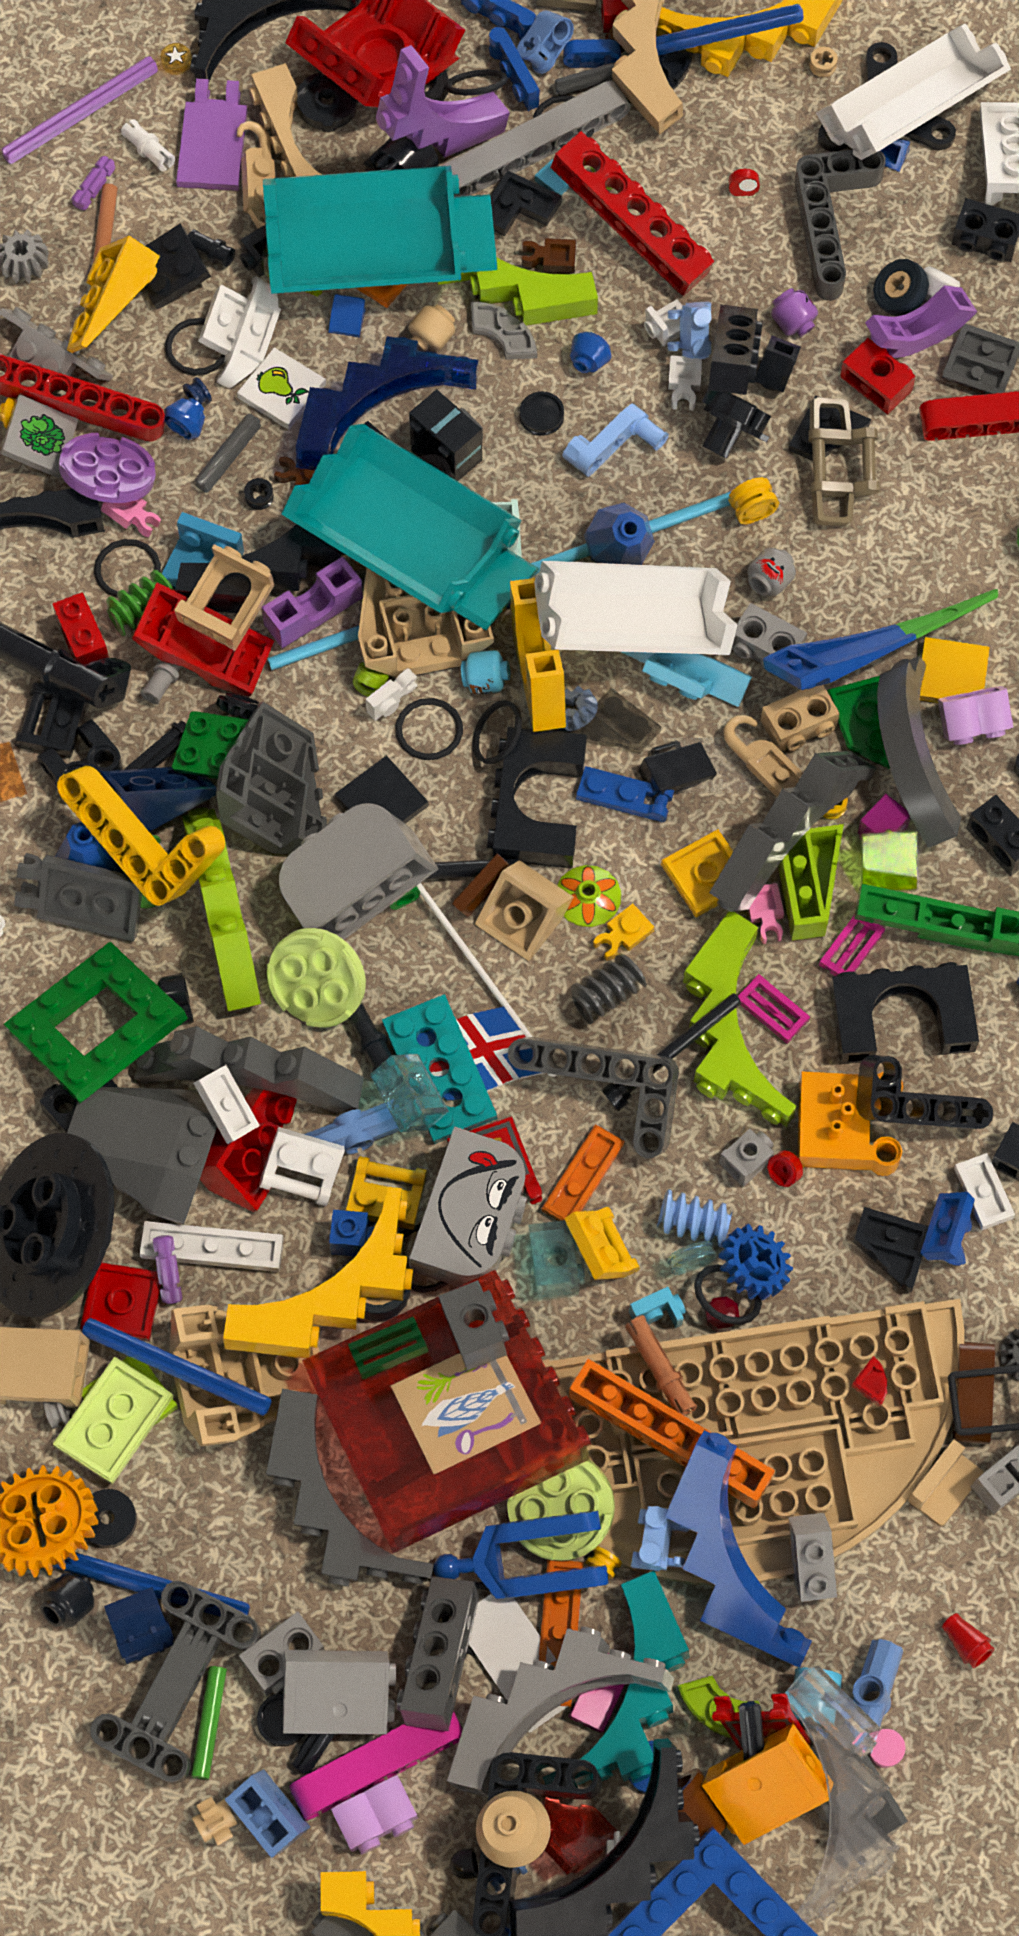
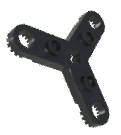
M877 42L868 48L866 54L867 82L898 63L897 52L892 45L885 42ZM877 53H885L890 59L882 63L876 61L873 56ZM936 115L904 136L933 149L945 150L954 143L956 129L950 121ZM823 125L820 126L818 142L824 150L833 152L848 146L845 143L839 146L825 136L827 133ZM942 129L947 132L948 137L937 139L932 135V131Z

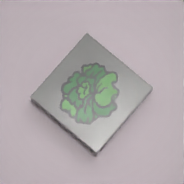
M19 394L14 403L0 454L59 478L61 476L59 471L60 455L64 445L73 439L78 419Z

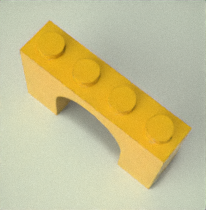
M535 578L510 581L512 635L533 732L565 728L564 671L559 649L551 650V645L541 636L535 596Z

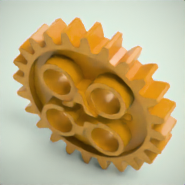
M42 1465L39 1474L34 1475L30 1467L27 1468L25 1478H21L17 1473H14V1483L12 1485L2 1481L1 1486L4 1492L0 1494V1564H3L6 1571L10 1572L15 1568L18 1575L22 1577L27 1569H30L33 1577L37 1578L40 1568H45L47 1574L52 1575L53 1565L58 1564L64 1570L66 1569V1558L69 1557L74 1561L79 1560L75 1551L77 1548L88 1550L84 1538H94L95 1533L91 1526L98 1524V1519L95 1515L98 1508L93 1500L94 1497L90 1489L86 1488L83 1479H75L70 1470L63 1475L59 1466H56L52 1473L49 1474L45 1465ZM34 1495H37V1506L42 1513L40 1515V1522L46 1538L45 1547H42V1538L37 1529L39 1521L33 1506L32 1497ZM59 1498L56 1502L49 1504L53 1499ZM24 1508L21 1512L15 1513L18 1509ZM60 1529H65L63 1532L59 1534H54ZM30 1538L26 1543L20 1544L23 1540Z

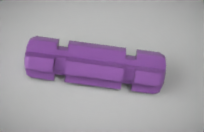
M106 156L99 158L95 164L97 168H92L79 186L81 190L78 189L72 196L73 206L83 211L88 208L92 202L90 198L94 199L107 181L105 177H109L115 170V162Z
M169 1235L157 1236L153 1239L154 1252H158L155 1260L159 1285L163 1284V1288L160 1289L161 1300L166 1304H174L182 1300L181 1287H177V1283L180 1282L176 1254H172V1251L175 1250L174 1238Z

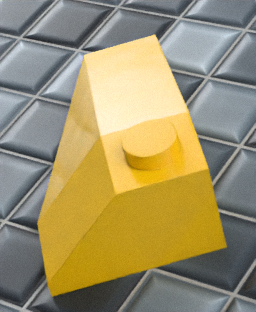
M131 236L117 240L99 249L86 281L87 284L91 285V288L87 295L82 296L80 305L85 309L74 322L67 351L74 353L87 348L144 286L153 280L157 273V267L155 266L160 255Z

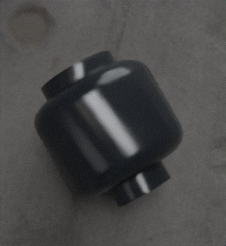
M64 1573L42 1592L40 1610L44 1618L53 1626L73 1627L94 1608V1588L86 1577Z

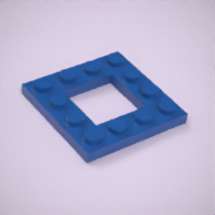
M713 1826L700 1838L699 1846L694 1847V1859L678 1860L656 1883V1887L651 1888V1900L638 1901L607 1932V1936H661L714 1883L764 1936H818V1934Z

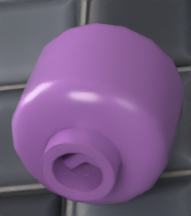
M790 288L772 302L774 307L771 311V316L785 335L790 336L797 333L802 337L815 327L812 321L816 319L818 309L805 291H794L793 288Z

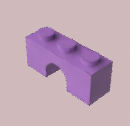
M341 557L317 572L316 582L304 594L294 597L288 590L262 606L264 626L283 649L363 598L362 580L346 559Z

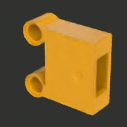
M802 1071L799 1081L797 1157L803 1167L871 1170L881 1176L891 1175L898 1168L902 1156V1147L896 1139L888 1136L880 1137L873 1145H870V1120L863 1119L856 1107L858 1074ZM884 1072L877 1074L879 1079L883 1076ZM901 1080V1092H902V1091H903V1082H902V1080ZM877 1098L874 1107L880 1110L881 1101ZM881 1151L888 1152L894 1160L890 1162L881 1161L877 1157V1153Z

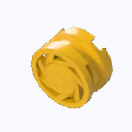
M763 477L753 478L738 485L729 494L730 499H728L731 507L736 509L735 515L740 524L745 525L769 517L777 510L780 503L777 496L772 493L770 481Z

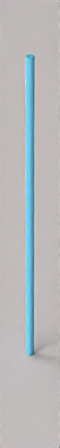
M731 491L650 520L652 533L729 506L728 499H730L729 494ZM587 543L531 563L539 568L534 576L539 573L542 561L574 562L590 556ZM359 625L267 658L271 670H275L358 640Z

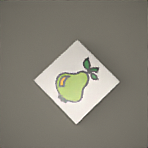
M274 347L237 392V397L289 430L324 388L326 379Z

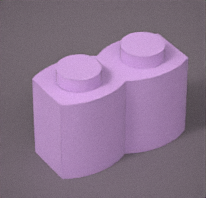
M1003 686L990 687L938 699L944 738L954 741L955 745L971 743L974 741L973 737L980 734H986V738L1000 737L1006 734V729L1013 728L1008 691Z
M398 1775L331 1809L351 1852L359 1849L361 1855L380 1846L379 1838L391 1832L394 1837H398L414 1828L412 1822L418 1819Z

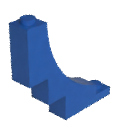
M704 1430L693 1449L665 1515V1518L698 1533L683 1566V1570L715 1584L700 1621L800 1668L812 1640L806 1638L796 1629L785 1628L779 1625L786 1608L772 1597L758 1581L745 1561L733 1533L728 1506V1479L737 1445L730 1443L725 1436L719 1433H709Z

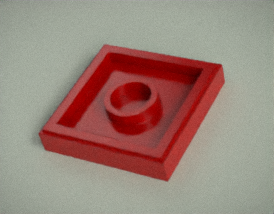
M101 1263L95 1277L89 1284L80 1326L81 1331L87 1319L92 1318L137 1339L150 1342L162 1284L159 1285L157 1271Z

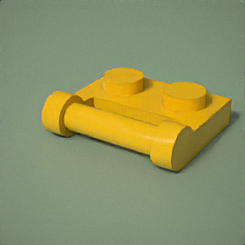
M359 1156L346 1211L368 1213L369 1221H378L382 1213L388 1186L365 1182L367 1175L413 1184L411 1191L402 1190V1200L408 1201L406 1221H399L398 1227L414 1230L427 1177V1169L417 1167L415 1171L371 1162L370 1158Z
M605 1207L598 1211L573 1212L564 1218L594 1280L624 1278L640 1270L636 1258H631L612 1220L614 1215L610 1207Z

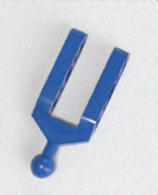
M599 1511L488 1525L485 1527L473 1557L458 1559L452 1554L440 1555L434 1562V1574L436 1577L457 1579L462 1573L475 1572L496 1599L609 1584L606 1565L505 1578L500 1543L601 1529Z

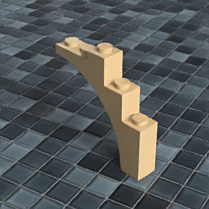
M621 0L629 11L624 10L615 18L612 24L613 37L629 56L624 55L615 62L612 68V78L626 98L660 135L683 117V103L666 79L656 48V31L665 0Z

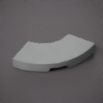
M471 302L473 334L485 335L495 340L503 349L506 360L537 358L535 340L524 322L521 323L517 318L509 314L508 310L500 306L483 302Z

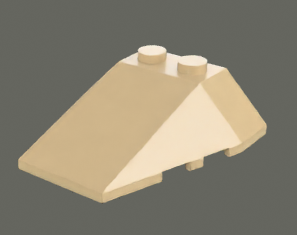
M211 1305L176 1308L171 1311L169 1353L264 1394L272 1400L268 1412L265 1415H259L174 1377L184 1425L200 1446L235 1442L276 1421L282 1389L316 1394L319 1398L329 1392L319 1347H311L309 1359L229 1350L224 1348L223 1341L227 1311L217 1310L218 1307Z

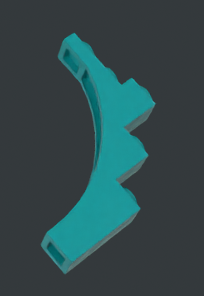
M655 1571L621 1584L622 1593L626 1600L634 1628V1661L643 1663L644 1658L655 1659L664 1663L665 1668L669 1672L683 1667L686 1664L684 1660L690 1658L689 1649ZM637 1683L629 1684L624 1701L614 1721L602 1738L580 1760L591 1762L598 1770L602 1781L612 1777V1771L617 1768L623 1782L631 1778L633 1783H637L649 1778L653 1752L642 1726L648 1724L651 1728L669 1720L668 1715L674 1711L667 1691ZM556 1771L542 1777L545 1785L554 1781ZM588 1771L580 1772L575 1777V1786L578 1788V1785L589 1780L593 1781V1774Z

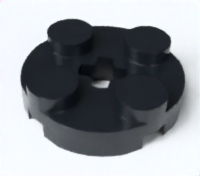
M321 72L307 77L298 88L297 109L299 115L307 124L314 128L321 129L324 132H333L336 128L348 124L357 112L358 100L326 75H322ZM332 97L334 99L332 104L326 105L322 104L321 98L330 99Z

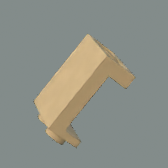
M0 1327V1404H6V1400L62 1403L66 1408L78 1409L82 1401L90 1340L80 1330Z

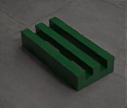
M414 1316L348 1344L362 1380L429 1352ZM414 1340H416L417 1342L416 1344L408 1346L404 1349H401L397 1352H394L390 1355H387L366 1365H364L363 1363L364 1361H367L381 1354L385 1355L389 1352H392L396 1350L397 1347H400Z

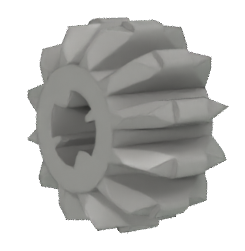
M15 229L12 237L3 235V243L0 244V269L5 279L12 276L13 281L17 284L21 277H25V280L30 284L31 275L41 278L42 269L48 268L49 252L40 235L32 236L28 229L23 234H19Z

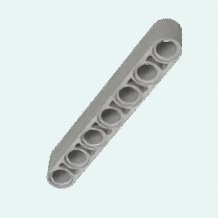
M606 81L443 164L442 166H451L452 175L458 174L459 194H454V197L472 196L501 181L507 170L517 173L558 152L561 149L560 145L567 144L580 131L586 135L589 130L595 129L594 133L621 120L630 111L631 104L614 81Z

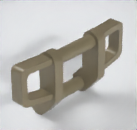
M817 397L810 403V430L808 432L809 442L812 443L813 482L810 484V494L812 495L814 522L817 525L847 526L853 520L854 497L874 495L880 492L879 481H876L875 441L878 440V431L876 428L869 427L852 429L849 403L846 399ZM819 407L838 409L842 430L819 428ZM825 444H862L863 481L854 483L826 481ZM822 496L844 497V516L830 517L824 515Z

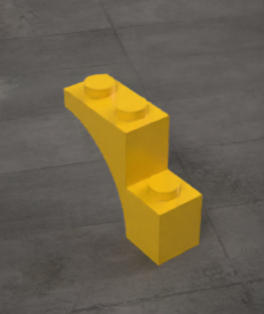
M366 1871L321 1872L322 1916H335L353 1921L367 1929L374 1936H420V1919H413L412 1909L367 1910V1905L375 1904L374 1881H367Z

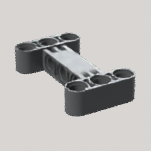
M173 1581L167 1584L162 1591V1604L166 1610L185 1621L136 1716L132 1723H129L109 1713L101 1714L92 1722L90 1733L93 1741L102 1748L164 1781L180 1783L190 1775L192 1763L186 1753L167 1742L221 1641L236 1649L245 1651L259 1641L262 1635L260 1626L250 1616L186 1582ZM177 1590H186L189 1595L188 1603L182 1608H173L170 1602L171 1595ZM211 1606L218 1607L221 1611L220 1620L214 1625H205L202 1620L205 1609ZM242 1623L251 1624L253 1628L252 1637L246 1642H237L234 1637L236 1627ZM108 1721H114L118 1727L117 1736L112 1741L105 1742L100 1736L101 1727ZM145 1738L150 1743V1752L143 1759H137L132 1753L133 1744L138 1739ZM177 1755L183 1762L182 1770L176 1776H169L164 1769L165 1761L169 1757Z

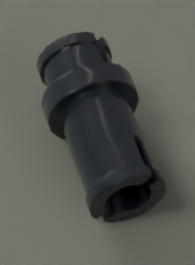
M193 229L188 234L198 253L206 256L209 262L213 264L221 263L223 266L228 267L234 260L235 249L226 246L225 241L221 239L214 240L196 229Z

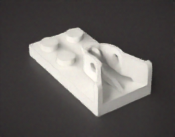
M980 103L979 113L986 180L984 203L994 206L997 202L1002 201L1003 193H1019V103Z

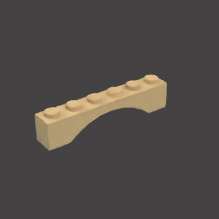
M284 63L251 74L253 87L248 89L253 105H259L262 112H259L262 126L265 130L270 129L271 131L270 142L275 155L281 154L283 161H280L284 176L322 175L303 158L292 136V121L297 108V87L287 64Z

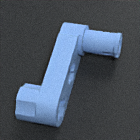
M632 403L621 411L591 442L582 435L575 436L568 443L562 456L589 477L631 435L637 434L650 444L653 449L659 450L667 441L669 434L650 421L648 414Z

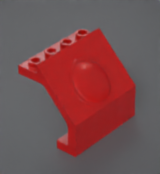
M362 0L357 7L324 31L307 17L297 15L285 44L361 104L369 107H378L380 97L391 93L401 49L412 45L428 65L429 71L426 85L460 59L455 54V51L465 29L427 0Z

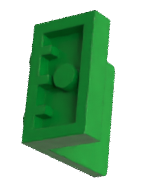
M192 711L172 765L173 770L179 773L218 779L222 762L248 720Z

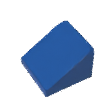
M335 294L329 333L360 338L366 312L365 300L363 298Z

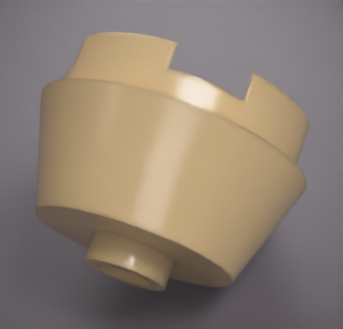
M507 1791L491 1798L481 1809L476 1822V1838L482 1852L492 1862L510 1868L525 1866L536 1860L545 1850L551 1833L550 1819L544 1806L532 1795L521 1791Z

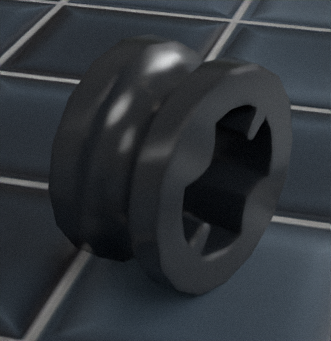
M255 478L250 480L245 486V500L250 508L263 510L272 504L274 494L272 485L268 480ZM264 490L265 497L257 496L254 498L253 491L261 492Z

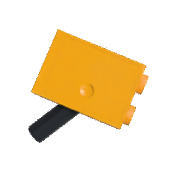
M755 1701L741 1703L739 1706L743 1750L710 1767L702 1784L712 1802L723 1815L728 1830L732 1834L737 1835L743 1845L829 1801L835 1784L793 1723L764 1738L761 1706L755 1703Z

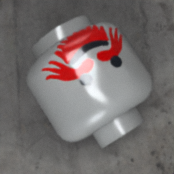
M766 548L748 566V583L751 588L762 596H776L780 594L795 578L796 570L792 556L782 549Z

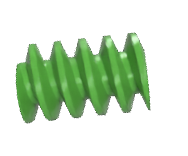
M153 570L150 573L151 580L144 576L139 579L140 587L131 583L128 586L129 594L122 589L118 591V600L112 596L106 599L108 616L122 637L126 636L124 625L127 624L133 630L136 629L135 619L137 617L141 618L157 582L174 590L167 578L159 571Z

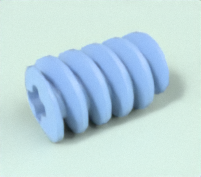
M668 1189L664 1195L657 1227L662 1222L664 1233L669 1234L672 1228L676 1226L678 1237H683L685 1232L690 1229L691 1240L696 1241L702 1232L704 1233L705 1244H710L714 1236H717L718 1247L723 1248L721 1243L727 1237L733 1211L731 1214H727L726 1203L723 1202L717 1211H714L711 1199H708L702 1208L700 1207L699 1196H695L690 1204H687L686 1194L683 1192L674 1201L672 1190Z

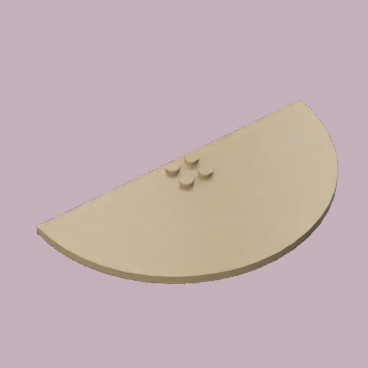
M960 1299L928 1304L921 1301L889 1306L882 1310L837 1317L824 1316L659 1342L675 1371L681 1372L684 1378L682 1383L693 1402L697 1405L696 1410L691 1411L685 1417L712 1433H719L725 1436L730 1443L737 1445V1448L775 1470L773 1479L755 1509L728 1494L729 1516L733 1533L745 1561L760 1583L794 1575L788 1517L825 1513L832 1531L833 1555L836 1558L853 1549L878 1531L902 1508L912 1492L926 1476L941 1450L953 1420L948 1375L951 1372L958 1371L959 1345L964 1344V1324ZM637 1346L605 1350L604 1353L553 1361L547 1359L512 1365L541 1424L495 1445L507 1470L514 1478L527 1462L542 1454L554 1451L573 1452L594 1462L607 1477L615 1500V1513L611 1528L605 1539L598 1546L615 1555L622 1562V1566L643 1574L651 1572V1570L631 1567L633 1552L640 1551L645 1525L638 1524L640 1509H647L648 1506H659L668 1509L685 1471V1467L569 1398V1388L587 1359H590L672 1408L664 1393L657 1390V1381ZM872 1356L877 1358L882 1364L887 1378V1395L881 1407L851 1386ZM955 1378L956 1391L958 1393V1378ZM691 1529L687 1532L672 1530L668 1557H682L685 1559V1564L698 1533ZM667 1566V1570L655 1571L659 1579L693 1585L715 1586V1584L683 1570V1567Z

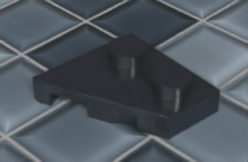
M864 1207L853 1243L901 1287L912 1293L923 1257L921 1254L922 1246L929 1226Z

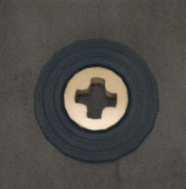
M897 259L890 262L880 271L875 279L873 288L874 299L881 309L891 315L902 316L916 310L927 296L929 288L927 274L918 263L909 259ZM898 284L904 285L901 291L896 288V286L899 287Z

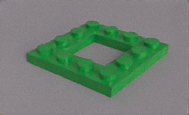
M108 942L6 1021L4 1026L79 1103H82L186 1021L188 1017L185 1011L112 942ZM107 987L136 1016L84 1056L55 1027Z

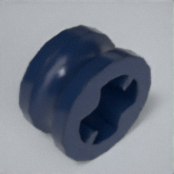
M198 377L192 380L193 383L191 385L186 383L182 386L187 399L193 398L201 405L203 402L208 404L212 401L207 387Z

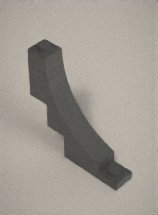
M852 751L815 753L796 786L793 788H782L762 823L749 824L709 893L718 898L717 903L722 908L730 912L749 909L769 877L799 839L825 813L849 797L859 780H870L877 768Z

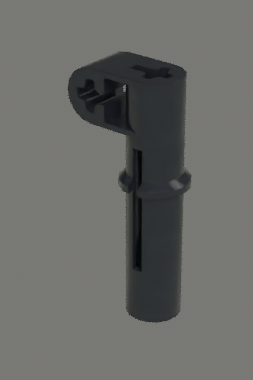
M0 622V658L36 676L44 686L48 688L55 686L96 708H104L125 699L131 672V665L126 661L107 657L84 665L70 658L66 650L59 649L57 651Z

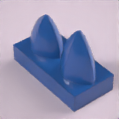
M969 1192L939 1194L921 1250V1254L927 1260H944L955 1266L966 1263L961 1243L964 1234L972 1230L970 1214L975 1201Z

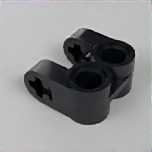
M92 719L77 728L81 739L90 749L86 758L66 764L52 747H49L37 756L40 766L56 786L63 774L82 766H91L99 773L100 771L123 770L118 748ZM103 761L113 762L108 767L102 768L98 766Z

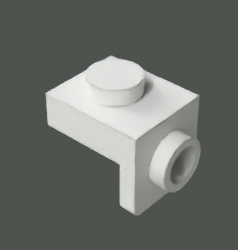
M678 299L658 311H655L652 306L645 309L646 321L644 322V327L652 339L657 338L663 347L668 342H672L680 337V317L678 319L668 318L669 310L682 309V304Z

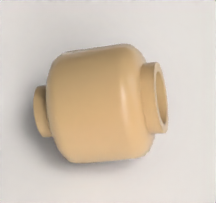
M438 304L434 307L430 305L424 306L409 324V331L413 336L410 340L411 343L422 352H425L427 349L439 352L455 333V326L453 324L455 318Z

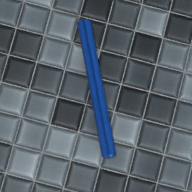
M794 4L657 36L658 55L800 23L804 20V12L800 4Z
M87 1319L82 1328V1333L93 1341L259 1415H265L269 1410L272 1400L268 1396L95 1319Z
M77 1552L79 1560L74 1561L69 1557L65 1559L66 1569L64 1571L135 1592H141L153 1587L158 1599H161L162 1591L166 1585L173 1582ZM58 1564L53 1565L54 1568L63 1570ZM183 1589L175 1591L171 1595L170 1602L185 1606L189 1599L188 1592ZM199 1589L249 1615L250 1606L248 1603ZM211 1606L204 1611L205 1613L221 1617V1611L218 1607Z

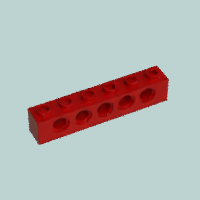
M580 131L555 153L550 168L683 297L709 274L715 262L710 252L705 247L698 245L689 236L684 226L676 224L667 215L665 208L660 203L654 202L645 193L640 183L631 180L623 172L622 167L616 160L610 159L602 152L599 144L593 138L587 137ZM584 166H591L596 172L587 171ZM606 188H614L618 193H610ZM628 209H635L640 215H633ZM650 231H658L663 237H656ZM673 252L681 253L685 259L676 258Z

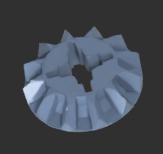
M577 686L573 691L565 689L566 727L556 730L574 731L584 727L594 718L597 713L598 702L590 689L583 690L580 686ZM569 705L572 707L577 706L578 711L570 708L566 709V707Z

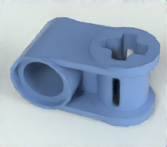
M548 10L540 12L525 37L518 44L517 50L521 58L531 62L533 70L537 73L543 74L548 72L554 66L556 59L573 35L574 27L572 21Z

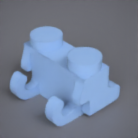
M711 302L686 303V305H682V309L669 310V319H678L680 317V341L668 342L667 349L669 351L685 349L682 350V356L691 359H705L711 354V341L709 340Z
M648 1506L647 1509H640L638 1524L645 1525L640 1551L633 1552L631 1567L659 1572L660 1570H667V1566L683 1567L684 1558L674 1556V1558L668 1557L672 1530L687 1532L689 1528L665 1518L668 1510L666 1508Z

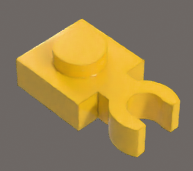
M632 903L607 923V928L611 933L599 934L594 939L593 946L596 949L603 943L609 944L611 949L604 955L605 960L609 961L615 958L618 953V947L622 944L630 951L652 934L655 927Z

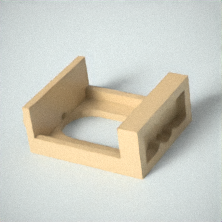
M214 544L212 547L214 557L187 602L181 599L174 611L179 622L236 651L275 584L270 569L258 561L250 563L242 559V555L229 546H225L223 549ZM238 572L249 578L251 590L230 625L203 610L221 580L230 573Z

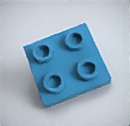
M182 512L177 521L179 540L162 574L176 590L180 563L211 562L214 557L212 551L214 544L223 549L225 546H229L243 555L242 534Z

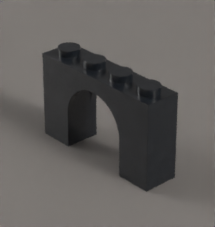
M514 727L507 728L506 739L500 738L498 754L509 743ZM521 728L517 743L504 758L503 769L496 768L494 788H500L499 799H492L491 818L496 819L495 829H489L487 849H493V858L498 854L503 859L517 858L518 861L520 860L524 864L573 868L577 825L533 820L518 808L514 796L523 782L536 775L552 774L582 777L586 754V734L546 730L533 732V729Z
M947 962L940 964L936 968L924 969L923 966L914 965L905 968L903 971L891 972L889 969L881 968L873 970L870 974L857 975L856 972L849 971L840 973L837 977H832L829 989L840 1064L861 1063L865 1057L876 1055L877 1046L872 1012L882 1000L894 995L916 997L927 1004L932 1010L937 1022L941 1055L976 1051L979 1036L967 965Z

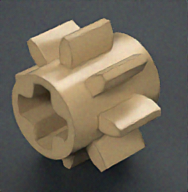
M211 1796L196 1805L200 1813L192 1817V1820L205 1843L214 1838L217 1845H220L233 1837L230 1828L238 1823L225 1799L215 1804Z

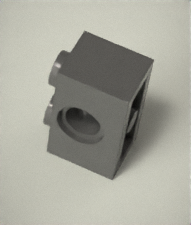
M477 1280L438 1296L467 1371L507 1355L504 1342L510 1339L503 1321L495 1322L492 1312L496 1311L497 1307L490 1290L483 1292ZM473 1321H484L480 1327H468Z

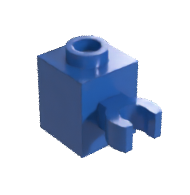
M333 1210L329 1240L331 1255L355 1257L375 1228V1226L369 1227L368 1213Z

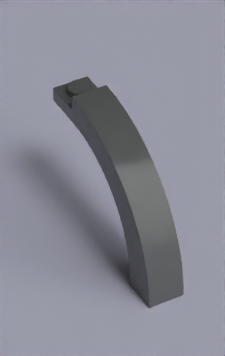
M919 655L910 660H900L890 671L880 675L877 701L882 741L894 781L915 827L929 848L956 837L962 817L953 805L939 778L926 742L920 710V690L926 664Z

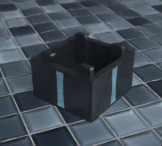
M438 389L409 412L410 444L412 445L411 451L417 456L436 454L443 457L451 465V471L455 476L453 479L456 481L463 478L482 461V428Z

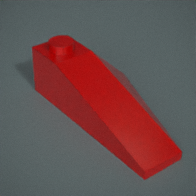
M253 1088L247 1094L245 1100L260 1126L229 1144L226 1143L220 1130L217 1128L200 1177V1181L209 1191L252 1212L258 1211L270 1191L259 1187L260 1178L277 1128H282L283 1124L291 1122L297 1101L296 1098L259 1088Z

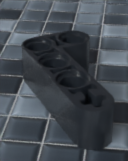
M869 1055L860 1063L856 1107L863 1119L878 1122L971 1129L985 1128L993 1119V1108L983 1098L901 1092L902 1067L894 1057ZM882 1063L884 1067L883 1076L879 1079L877 1075V1068L879 1064ZM877 1098L881 1101V1109L878 1113L874 1110ZM909 1101H911L913 1109L911 1114L908 1116L906 1113V1105ZM940 1103L944 1106L941 1118H939L937 1112ZM962 1109H972L973 1116L962 1115Z

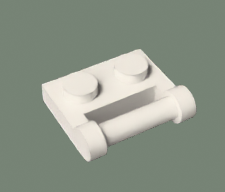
M278 1127L260 1178L259 1187L267 1190L273 1187L314 1199L315 1204L326 1207L345 1152L344 1146ZM277 1166L321 1178L320 1186L275 1174Z

